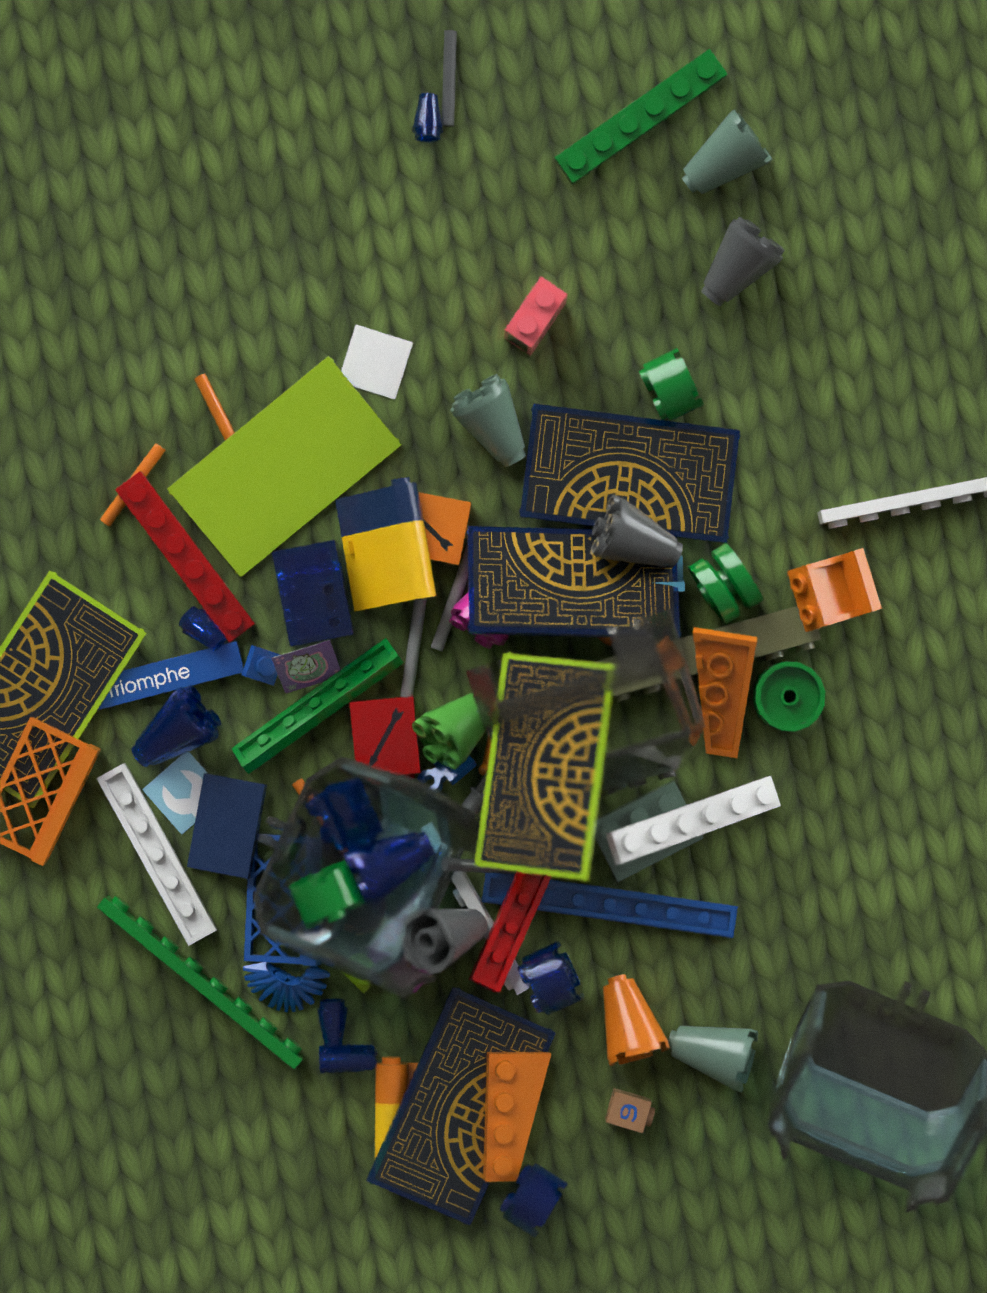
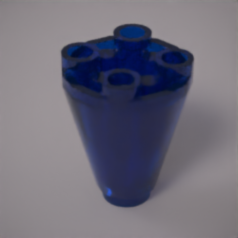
M191 685L187 688L181 687L171 694L136 739L135 745L131 748L135 759L144 767L157 765L215 741L218 738L217 728L222 724L221 720L213 710H207L201 702V695L196 688Z
M425 831L419 834L411 832L351 844L347 846L348 851L343 853L344 859L352 873L358 872L361 881L357 882V885L365 903L372 901L374 905L381 902L429 862V857L436 854Z

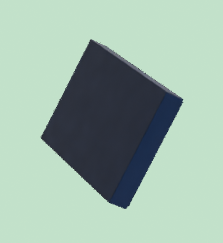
M204 773L187 867L246 879L251 878L267 784Z

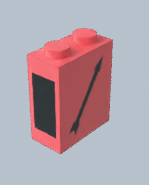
M540 277L506 327L504 339L531 356L565 306L568 294L543 277Z

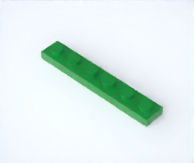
M709 48L555 156L554 160L573 185L726 78L728 73Z
M387 638L383 639L232 747V751L244 770L250 774L404 662Z

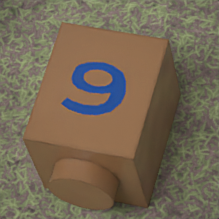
M613 1088L605 1121L606 1123L643 1133L645 1125L650 1127L652 1124L655 1108L651 1107L652 1102L650 1098Z

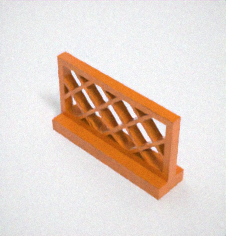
M31 716L0 779V813H3L8 830L0 833V844L31 858V861L41 866L45 865L98 758L101 748L91 743L83 742ZM34 726L46 732L50 744L33 750L29 735ZM52 735L62 740L54 742ZM68 742L79 747L74 760L61 763L56 745ZM26 743L28 752L21 754ZM51 748L57 765L40 771L34 753ZM30 755L36 773L19 778L15 764L19 758ZM71 764L67 774H65L63 767ZM59 769L63 780L62 785L59 789L48 792L42 774ZM11 773H12V774H13V777H14V780L7 783V781H8V779H9V777H10V775H11ZM37 776L43 794L27 799L21 782ZM16 784L22 801L6 807L1 795L4 787ZM56 793H57V795H56V797H55V799H54V801H53V803H52V802H51V799H50V795H53V794H56ZM45 797L49 812L46 817L34 821L28 803ZM24 805L29 823L13 828L7 810ZM43 822L38 832L36 824ZM29 826L32 827L35 841L31 849L18 843L15 831ZM10 833L12 840H9L3 836Z

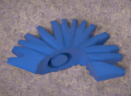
M267 962L243 966V971L251 972L244 976L245 981H251L247 986L254 987L251 989V992L256 993L264 989L258 1000L262 1001L273 993L268 1007L273 1008L277 1004L276 1010L280 1011L284 1002L285 1012H288L289 1005L292 1012L296 1011V1005L299 1010H303L302 999L310 1005L315 1003L310 993L322 995L323 991L321 989H326L327 985L319 979L330 976V972L316 966H309L305 973L302 974V977L292 976L285 970L276 968Z

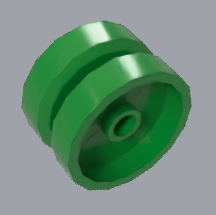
M725 542L711 552V558L718 570L717 572L707 560L702 558L689 566L688 570L705 602L715 611L721 621L727 625L740 616V609L733 596L748 609H751L764 599L741 560Z
M785 661L771 665L759 674L752 690V703L756 714L766 725L781 731H798L809 727L819 718L825 706L826 692L821 678L812 668L800 662ZM786 691H793L795 693L792 697L793 702L788 703L784 700V693Z

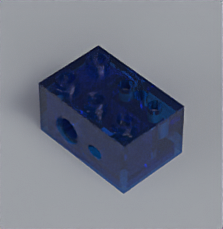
M330 540L272 552L290 647L354 636L355 631L337 542Z

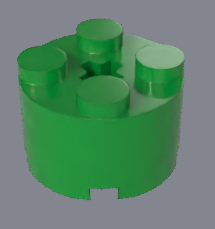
M678 348L642 364L644 369L639 371L648 392L655 390L658 396L653 399V403L661 419L668 418L670 422L704 406L702 398L694 399L699 394L683 358L675 359L680 356Z
M346 861L322 868L321 872L314 875L309 874L289 885L291 896L306 929L321 924L325 917L328 922L335 921L346 915L345 908L352 910L365 903L352 870Z

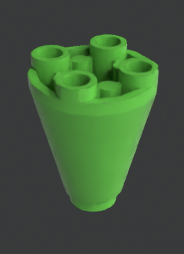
M487 688L476 690L425 712L413 722L412 728L424 746L423 754L426 759L433 764L438 761L453 770L462 765L494 719L497 696Z

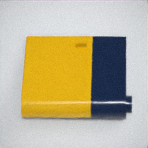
M410 477L393 479L389 487L335 499L354 612L436 597L417 482L410 483Z

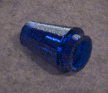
M422 93L419 95L412 126V132L415 133L417 141L426 143L436 142L440 140V134L443 133L438 95L434 93Z
M196 606L191 607L179 621L183 634L211 648L213 651L218 650L227 638L206 611L198 609Z
M322 999L319 1001L320 1007L317 1008V1014L324 1046L343 1045L348 1007L345 1006L344 999Z

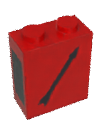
M414 695L351 701L350 713L357 779L364 778V784L383 782V776L396 775V781L415 779V773H421L418 735L412 728V723L416 721Z

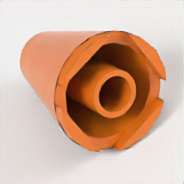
M626 974L607 979L609 984L603 987L607 1060L609 1065L614 1066L617 1061L619 1065L651 1057L653 1056V1050L661 1049V1052L669 1050V1041L634 978L627 979Z

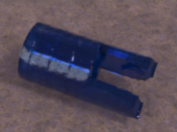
M368 1044L319 1045L320 1074L372 1071L377 1064L375 1059L377 1050L374 1046Z

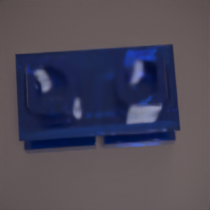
M359 778L330 784L321 794L314 796L306 804L311 816H321L324 821L319 833L323 843H334L337 851L352 844H356L358 848L369 847L384 831L373 806H368L371 802Z

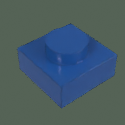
M251 645L241 675L274 686L278 673L272 658L280 654Z

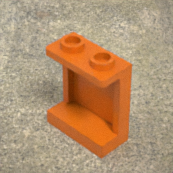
M863 548L787 571L805 632L882 609Z

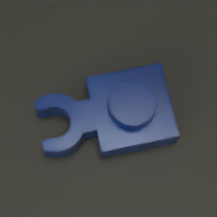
M469 756L462 765L453 770L437 761L433 764L435 768L422 771L417 779L422 785L427 780L433 779L434 784L427 790L431 796H435L442 790L443 782L448 780L453 786L476 766V763Z

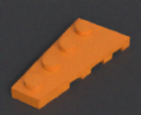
M693 627L706 754L738 758L757 637Z
M487 1052L484 1181L506 1182L518 1180L551 1058L550 1052Z

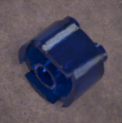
M559 941L523 956L522 965L517 967L524 984L529 983L534 995L531 996V1001L538 1014L544 1011L547 1015H551L584 1000L583 992L577 994L575 987L581 985L567 952L560 954L558 948L562 946Z
M537 1163L533 1167L529 1164L524 1167L516 1181L521 1186L516 1194L511 1192L507 1195L499 1209L504 1213L503 1219L533 1238H536L540 1232L535 1227L541 1228L546 1223L563 1193L558 1191L559 1187L566 1189L569 1184Z

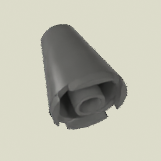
M421 909L411 913L404 921L403 927H406L405 937L401 939L405 955L411 964L418 970L424 969L429 971V974H434L447 969L483 939L487 933V922L484 915L476 909Z

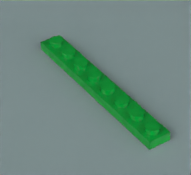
M108 895L99 903L97 908L292 1069H295L304 1057L300 1053L302 1048L289 1037L285 1040L275 1033L278 1028L265 1017L259 1020L251 1013L253 1007L239 996L235 1000L226 992L228 987L215 976L210 979L201 972L204 967L191 956L185 959L177 952L179 946L166 936L161 939L152 932L155 927L142 916H139L137 919L128 912L130 906L116 895L113 899Z

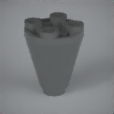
M740 216L737 220L733 219L703 282L705 286L701 290L707 298L720 307L725 301L729 302L776 266L783 259L781 255L785 251L774 240H769L764 236L761 238L759 236L761 229L748 219L745 220Z
M612 495L607 504V513L604 519L599 517L593 526L592 535L597 537L592 545L591 554L607 560L666 567L667 565L674 567L681 556L683 544L677 542L676 537L629 501Z

